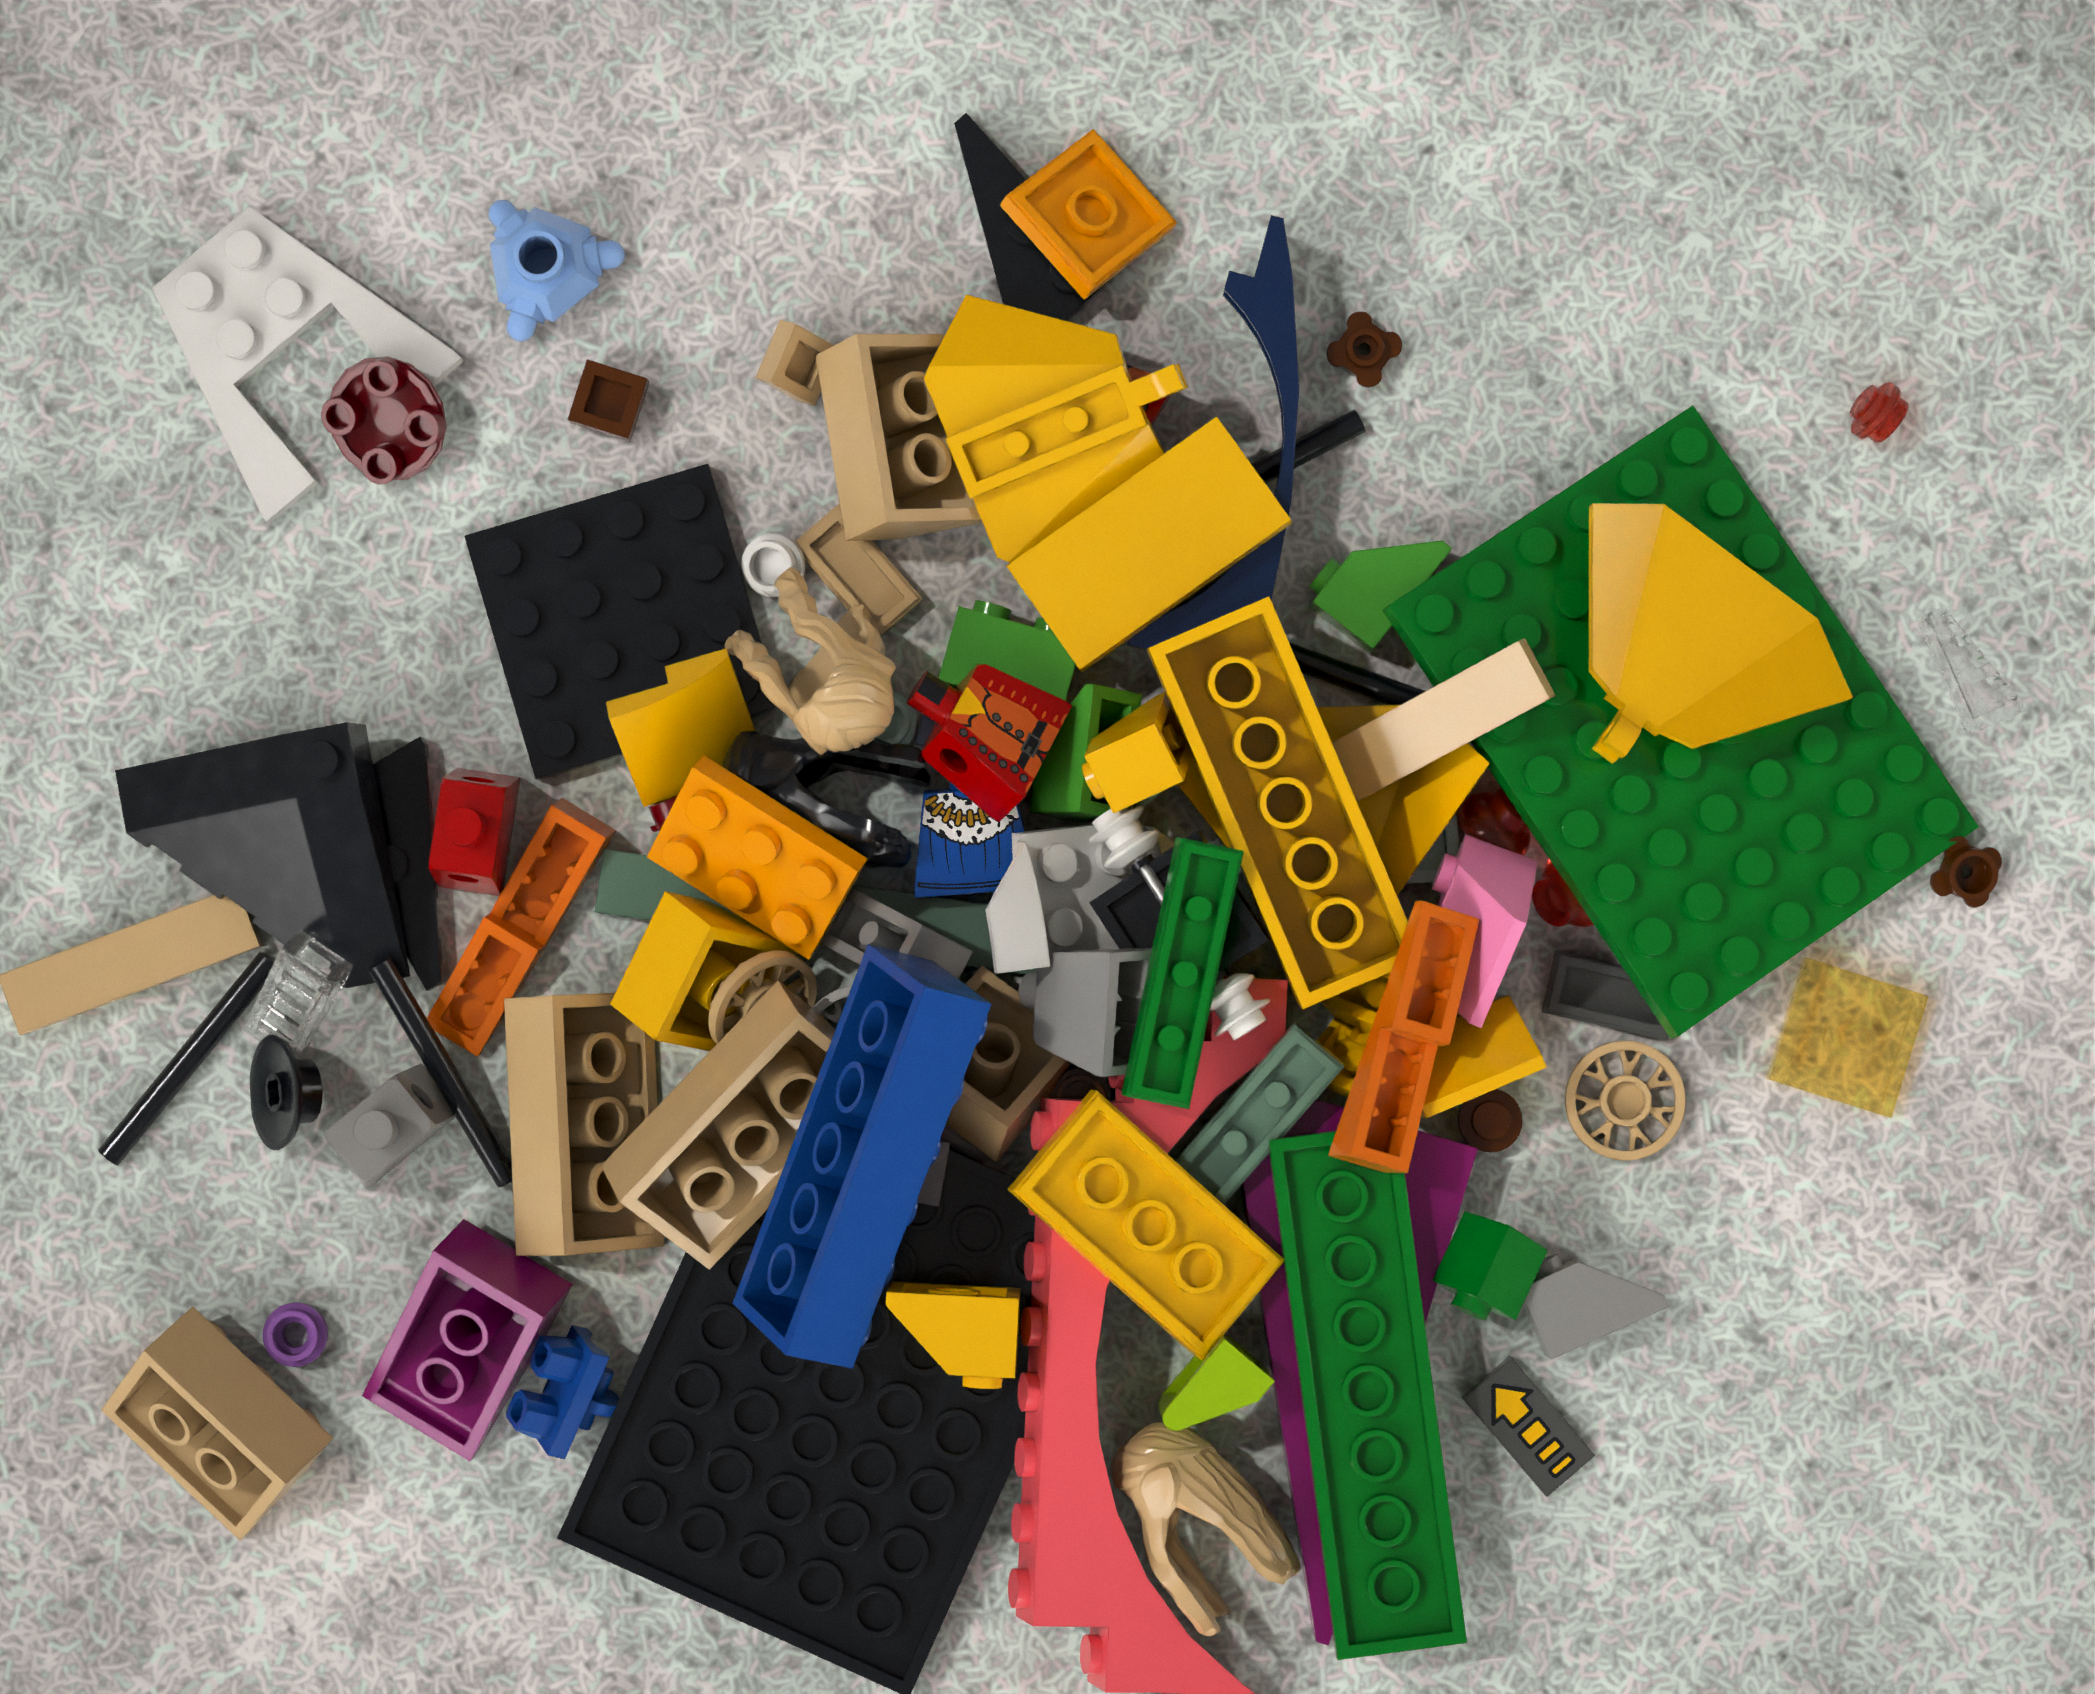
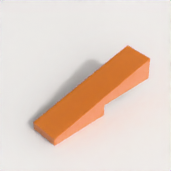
M564 798L550 806L493 909L481 921L431 1009L427 1019L434 1031L475 1056L481 1055L505 1015L504 998H515L603 854V850L606 849L617 830Z
M1423 900L1415 901L1328 1156L1384 1173H1408L1438 1046L1450 1045L1478 928V918Z

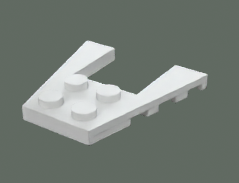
M251 207L245 209L152 287L262 517L269 524L274 522L319 483L238 387L329 310L335 307L377 357L389 356L412 364L432 382L433 386L464 362L454 350Z

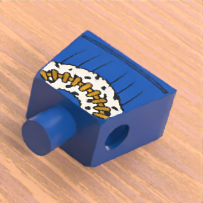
M949 782V788L925 790L923 793L915 876V898L995 892L1013 860L1012 833L1025 832L1019 804L1000 822H997L951 782Z

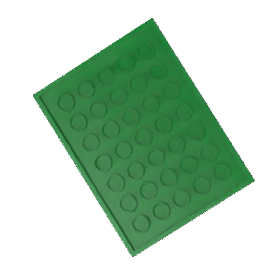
M1693 405L1382 610L1433 687L1524 638L1526 639L1556 696L1472 740L1471 743L1476 751L1490 763L1488 766L1489 770L1670 1039L1686 1032L1958 842L1949 841L1951 838L1956 836L1965 837L1979 827ZM1592 503L1665 504L1818 618L1853 698L1695 749L1689 748L1661 734L1653 736L1642 727L1639 737L1627 755L1623 758L1619 757L1613 764L1592 749L1618 712V709L1603 699L1607 693L1589 673V506Z

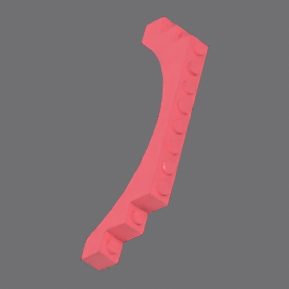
M1253 979L1247 989L1253 999H1270L1271 1001L1260 1009L1267 1020L1235 1041L1228 1031L1218 1037L1214 1035L1221 1024V1020L1215 1011H1210L1189 1109L1122 1095L1125 1075L1108 1076L1110 1087L1116 1088L1115 1100L1108 1101L1168 1154L1210 1103L1254 1068L1285 1034L1288 980ZM1041 1097L1040 1111L1034 1112L1030 1126V1141L1033 1150H1038L1039 1152L1083 1099ZM1028 1208L1029 1214L1035 1216L1034 1242L1027 1243L1024 1253V1273L1026 1279L1032 1281L1031 1307H1025L1021 1317V1339L1024 1346H1029L1028 1372L1021 1373L1017 1392L1019 1408L1022 1412L1026 1413L1024 1438H1018L1014 1453L1015 1471L1018 1477H1022L1021 1503H1015L1011 1517L1012 1537L1014 1542L1019 1543L1018 1568L1011 1570L1008 1580L1010 1606L1016 1608V1616L1031 1626L1090 1627V1634H1085L1081 1640V1669L1084 1674H1088L1087 1681L1105 1693L1255 1694L1189 1636L1144 1572L1117 1513L1099 1440L1096 1360L1106 1290L1110 1280Z

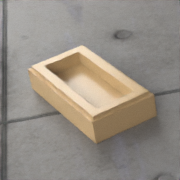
M840 503L795 541L803 552L805 562L848 611L853 605L860 606L863 604L870 611V623L880 632L881 637L923 601V598L872 540L846 541Z

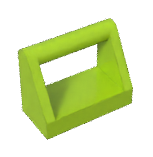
M1225 1333L1204 1360L1198 1359L1195 1356L1190 1359L1158 1399V1406L1164 1425L1171 1431H1179L1258 1402L1275 1381L1264 1364Z

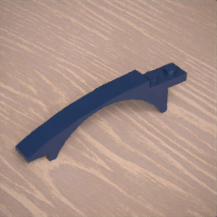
M1271 215L1255 276L1251 277L1229 271L1223 297L1244 320L1257 340L1269 365L1276 386L1281 412L1282 448L1281 463L1273 495L1289 516L1292 499L1299 402L1294 290L1284 218ZM1286 528L1234 564L1207 590L1186 604L1162 615L1131 637L1127 642V646L1147 651V648L1263 598L1269 596L1272 600Z

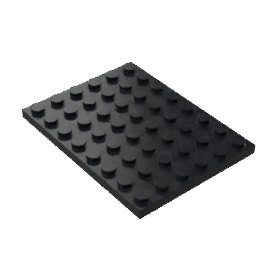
M953 1149L949 1150L940 1206L918 1203L916 1215L912 1223L906 1227L896 1253L892 1278L884 1286L872 1316L870 1336L866 1343L861 1346L853 1369L785 1355L732 1304L767 1210L710 1270L685 1252L557 1539L899 1694H911L1014 1465L1016 1442L1018 1438H1024L1026 1412H1022L1019 1408L1017 1392L1021 1373L1028 1372L1029 1346H1024L1022 1343L1021 1317L1024 1308L1031 1307L1032 1281H1028L1025 1277L1024 1253L1027 1243L1034 1242L1035 1216H1031L1028 1207L1007 1190L1016 1178ZM892 1281L1021 1288L1015 1378H1003L1002 1388L999 1389L963 1387V1376L948 1375L886 1306V1292Z

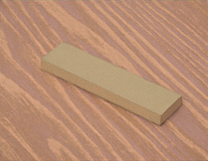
M1524 638L1332 742V745L1355 799L1359 802L1556 695Z
M212 895L0 974V984L19 1035H26L263 947L256 925L252 923V914L226 896L223 899H218Z

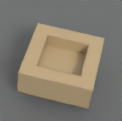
M779 320L755 378L796 401L815 406L821 393L816 355L834 345L795 323Z

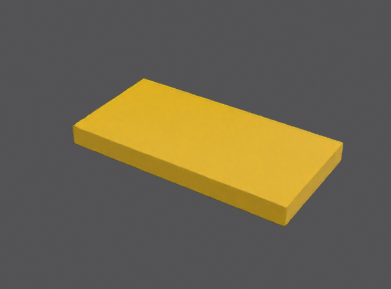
M1216 416L1006 567L1079 670L1084 672L1291 525L1292 521Z
M1090 1090L1071 1115L1007 1189L1192 1355L1201 1360L1205 1359L1284 1262V1259L1097 1090Z

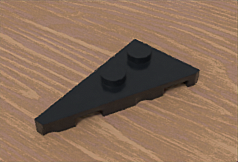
M965 113L954 125L1001 300L1005 305L1069 321L1111 284L1114 277L1085 300L1077 293L1000 206L1005 196L1026 181V179L971 117Z
M420 736L374 763L373 768L407 958L426 991H431L442 983V949L437 916L436 898H438V887L428 869L433 823L427 758H429V747L425 739Z

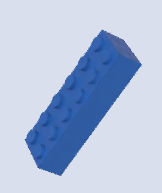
M871 944L867 945L732 1304L787 1356L853 1369L861 1346L866 1343L870 1336L872 1316L882 1290L892 1278L895 1256L906 1227L912 1223L916 1215L918 1196L929 1167L936 1161L939 1155L941 1136L951 1109L962 1095L964 1075L972 1054L986 1032L987 1015L992 1004L932 960Z

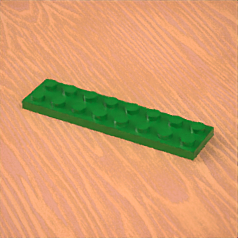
M1336 1130L1282 1137L1268 1141L1335 1656L1337 1660L1464 1644L1467 1643L1405 1173H1384L1328 1156Z

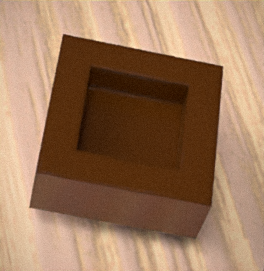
M587 359L567 420L571 424L631 442L650 381L648 378Z

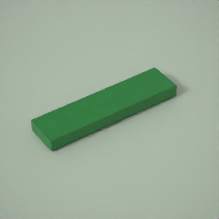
M1176 837L1121 1093L1124 1096L1185 1109L1190 1107L1244 853L1242 850Z

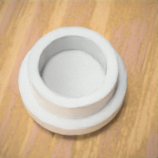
M768 533L752 540L743 553V576L748 585L763 596L779 597V590L775 587L774 583L790 567L799 571L802 577L804 576L805 558L803 552L793 539L784 534Z

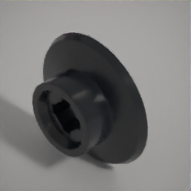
M268 1035L260 1041L255 1050L250 1070L252 1117L260 1139L269 1149L280 1150L284 1148L295 1137L300 1123L314 1122L320 1113L323 1099L322 1080L316 1064L311 1059H297L290 1045L284 1039L275 1035Z

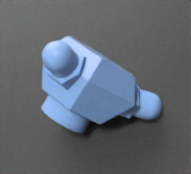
M507 200L495 201L489 208V219L496 228L493 234L496 239L490 243L498 301L507 304L505 310L511 311L506 329L509 336L515 341L522 342L530 339L535 332L538 322L544 324L545 319L552 322L557 320L599 286L598 277L603 276L602 270L617 268L624 261L625 252L621 244L613 240L597 242V237L591 236L590 228L536 207L530 212H527L526 209L518 211Z

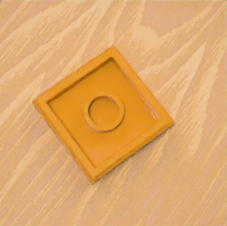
M1094 129L1007 194L1000 204L1002 209L1084 300L1163 239L1177 224L1176 220Z

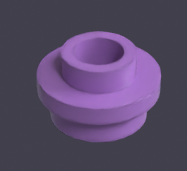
M301 1302L288 1303L275 1309L267 1318L263 1328V1343L268 1354L276 1362L288 1367H300L313 1362L322 1354L328 1341V1327L322 1314L311 1305ZM292 1322L302 1324L307 1330V1340L302 1346H294L286 1339V1328Z

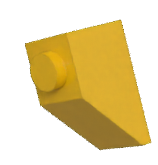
M1165 692L1153 697L1092 738L1084 755L1087 762L1082 764V772L1092 794L1096 799L1105 797L1113 814L1183 782L1192 755Z

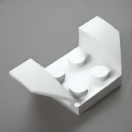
M1137 820L1143 831L1157 830L1153 826H1144ZM1093 824L1012 833L1013 860L985 910L994 973L1050 967L1049 952L1119 949L1089 902L1133 874L1129 869L1132 865L1125 869L1105 868L1104 864L1111 852L1105 842L1094 844L1088 842L1097 833ZM1160 832L1154 850L1146 856L1152 854L1156 858L1173 847L1174 842Z

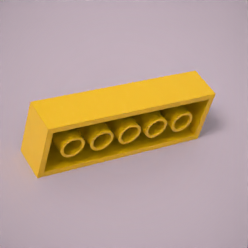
M1270 597L1263 598L1147 648V652L1232 849L1244 851L1240 867L1267 933L1271 938L1273 947L1298 1005L1302 1009L1308 1008L1390 973L1408 921Z

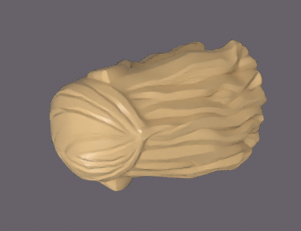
M790 567L774 583L780 594L778 599L779 606L789 615L795 633L798 636L820 644L819 651L804 668L797 672L787 687L778 661L770 657L767 648L762 643L754 641L750 633L737 630L731 637H728L725 642V648H727L729 654L735 655L742 661L743 669L753 679L759 681L762 692L791 719L804 740L820 756L827 750L838 752L859 748L862 744L866 745L874 740L875 737L880 736L885 731V728L890 725L892 715L894 714L893 688L890 678L896 666L893 661L885 656L886 647L880 632L871 625L870 611L865 605H853L838 622L818 614L815 598L809 595L805 579L800 575L799 571Z
M1154 1422L1137 1432L1119 1447L1110 1467L1115 1487L1123 1491L1124 1495L1132 1500L1142 1522L1143 1545L1153 1573L1162 1586L1170 1593L1178 1608L1193 1623L1198 1633L1205 1636H1213L1220 1632V1626L1215 1618L1229 1615L1231 1611L1212 1583L1203 1574L1198 1564L1182 1546L1177 1533L1180 1509L1220 1528L1243 1553L1253 1568L1267 1581L1284 1585L1286 1580L1299 1572L1301 1569L1300 1561L1293 1551L1285 1531L1267 1508L1257 1490L1238 1473L1232 1464L1217 1454L1216 1448L1210 1442L1205 1441L1192 1428L1188 1427L1179 1431H1171L1163 1422Z

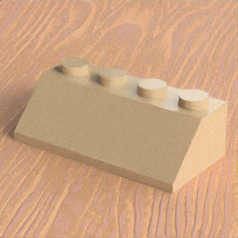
M777 981L601 1165L618 1201L710 1270L768 1209L835 1029L822 1015L780 981Z
M615 993L504 998L516 1256H568L665 1246L663 1234L618 1201L601 1166L658 1106L655 1040L610 1005Z

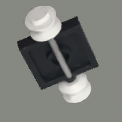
M1142 805L1132 810L1127 807L1114 814L1109 809L1092 822L1097 833L1088 840L1090 844L1105 842L1111 854L1104 864L1105 868L1125 869L1132 865L1129 869L1133 874L1089 902L1119 949L1153 947L1174 846L1156 858L1152 854L1146 856L1154 850L1160 831H1143L1137 822L1144 810ZM1195 831L1186 837V839L1208 843L1201 831ZM1237 886L1210 1011H1215L1221 1020V1024L1214 1035L1218 1037L1228 1031L1234 1041L1267 1020L1260 1009L1271 1002L1270 999L1254 1000L1247 990L1254 979L1253 974L1235 973L1227 979L1224 978L1230 974L1227 968L1271 940Z

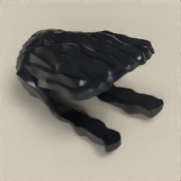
M756 731L740 732L730 744L722 767L868 858L864 865L865 867L902 868L911 859V844L900 830L836 809L821 800L808 788L834 773L847 770L863 775H875L911 783L920 787H928L931 776L923 768L926 766V761L922 756L920 748L909 744H891L875 737L874 740L866 745L862 744L859 748L838 752L827 750L820 756L808 745L803 737L799 739H783L768 735L760 736Z

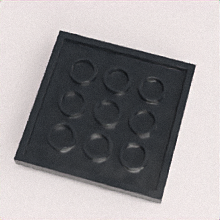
M709 464L464 536L536 780H542L622 756L623 753L609 720L606 702L668 684L664 666L725 649L726 640L737 630L750 633L754 641L762 643ZM729 654L751 717L779 709L762 692L759 681L753 679L743 669L742 661L735 655Z

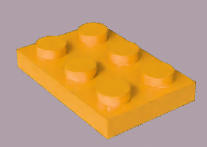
M702 755L692 767L647 855V858L808 960L820 946L868 859L705 755Z

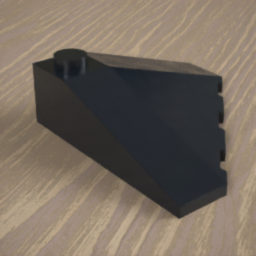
M349 722L115 770L126 834L145 847H150L153 844L182 865L179 870L218 899H223L226 896L255 916L252 923L290 950L295 951L298 947L328 968L326 975L344 988L373 984L375 981L368 968L388 956L391 957L403 978L410 977L366 725Z

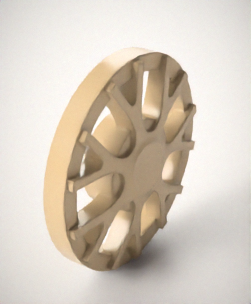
M781 950L762 952L744 963H740L725 981H722L719 985L720 987L710 1004L708 1026L715 1044L737 1024L777 981L783 983L796 971H799L801 977L786 987L810 1007H813L816 1001L817 983L811 968L797 955ZM775 966L771 976L768 979H763L765 969ZM750 979V985L742 993H736ZM736 1006V1012L724 1018L726 1009Z
M1613 1041L1594 1048L1575 1065L1567 1081L1564 1103L1569 1124L1575 1135L1585 1146L1604 1157L1629 1161L1648 1157L1661 1150L1671 1141L1682 1123L1686 1097L1680 1074L1664 1054L1640 1042ZM1625 1050L1636 1052L1631 1061L1627 1060ZM1618 1051L1623 1067V1075L1608 1079L1600 1057ZM1642 1054L1659 1064L1645 1083L1641 1079L1632 1076L1633 1069ZM1593 1062L1597 1068L1596 1073L1586 1070ZM1664 1070L1670 1080L1659 1081L1658 1077ZM1583 1074L1603 1084L1598 1099H1591L1576 1094L1578 1083ZM1672 1085L1674 1106L1652 1107L1650 1089ZM1576 1099L1583 1101L1585 1104L1579 1110H1576ZM1595 1107H1599L1607 1120L1588 1134L1578 1116ZM1663 1112H1673L1669 1123L1662 1117ZM1648 1113L1666 1128L1652 1143L1637 1126L1638 1123L1646 1118ZM1614 1124L1629 1127L1627 1151L1609 1148L1611 1130ZM1603 1133V1144L1598 1143L1593 1138ZM1636 1138H1640L1646 1146L1635 1149Z

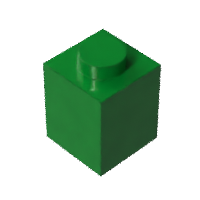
M1464 1211L1432 1281L1455 1295L1451 1302L1453 1307L1472 1317L1486 1321L1490 1312L1516 1320L1548 1250L1510 1225Z

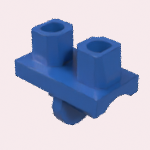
M571 1325L567 1337L539 1336L531 1354L530 1367L537 1377L548 1379L542 1394L522 1389L515 1392L506 1411V1417L515 1431L536 1438L546 1454L551 1457L565 1459L578 1429L590 1430L596 1415L612 1417L620 1399L615 1392L608 1388L615 1374L612 1369L606 1367L610 1357L591 1341L592 1333L587 1328Z

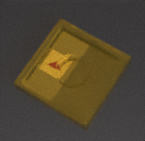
M1803 958L1766 1080L1880 1116L1892 1118L1929 996L1810 958Z

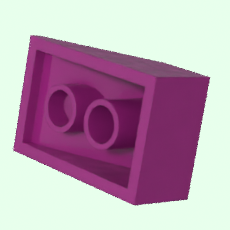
M463 1219L432 1251L362 1397L471 1462L531 1363V1354L539 1336H547L573 1284L527 1256H516L515 1249Z

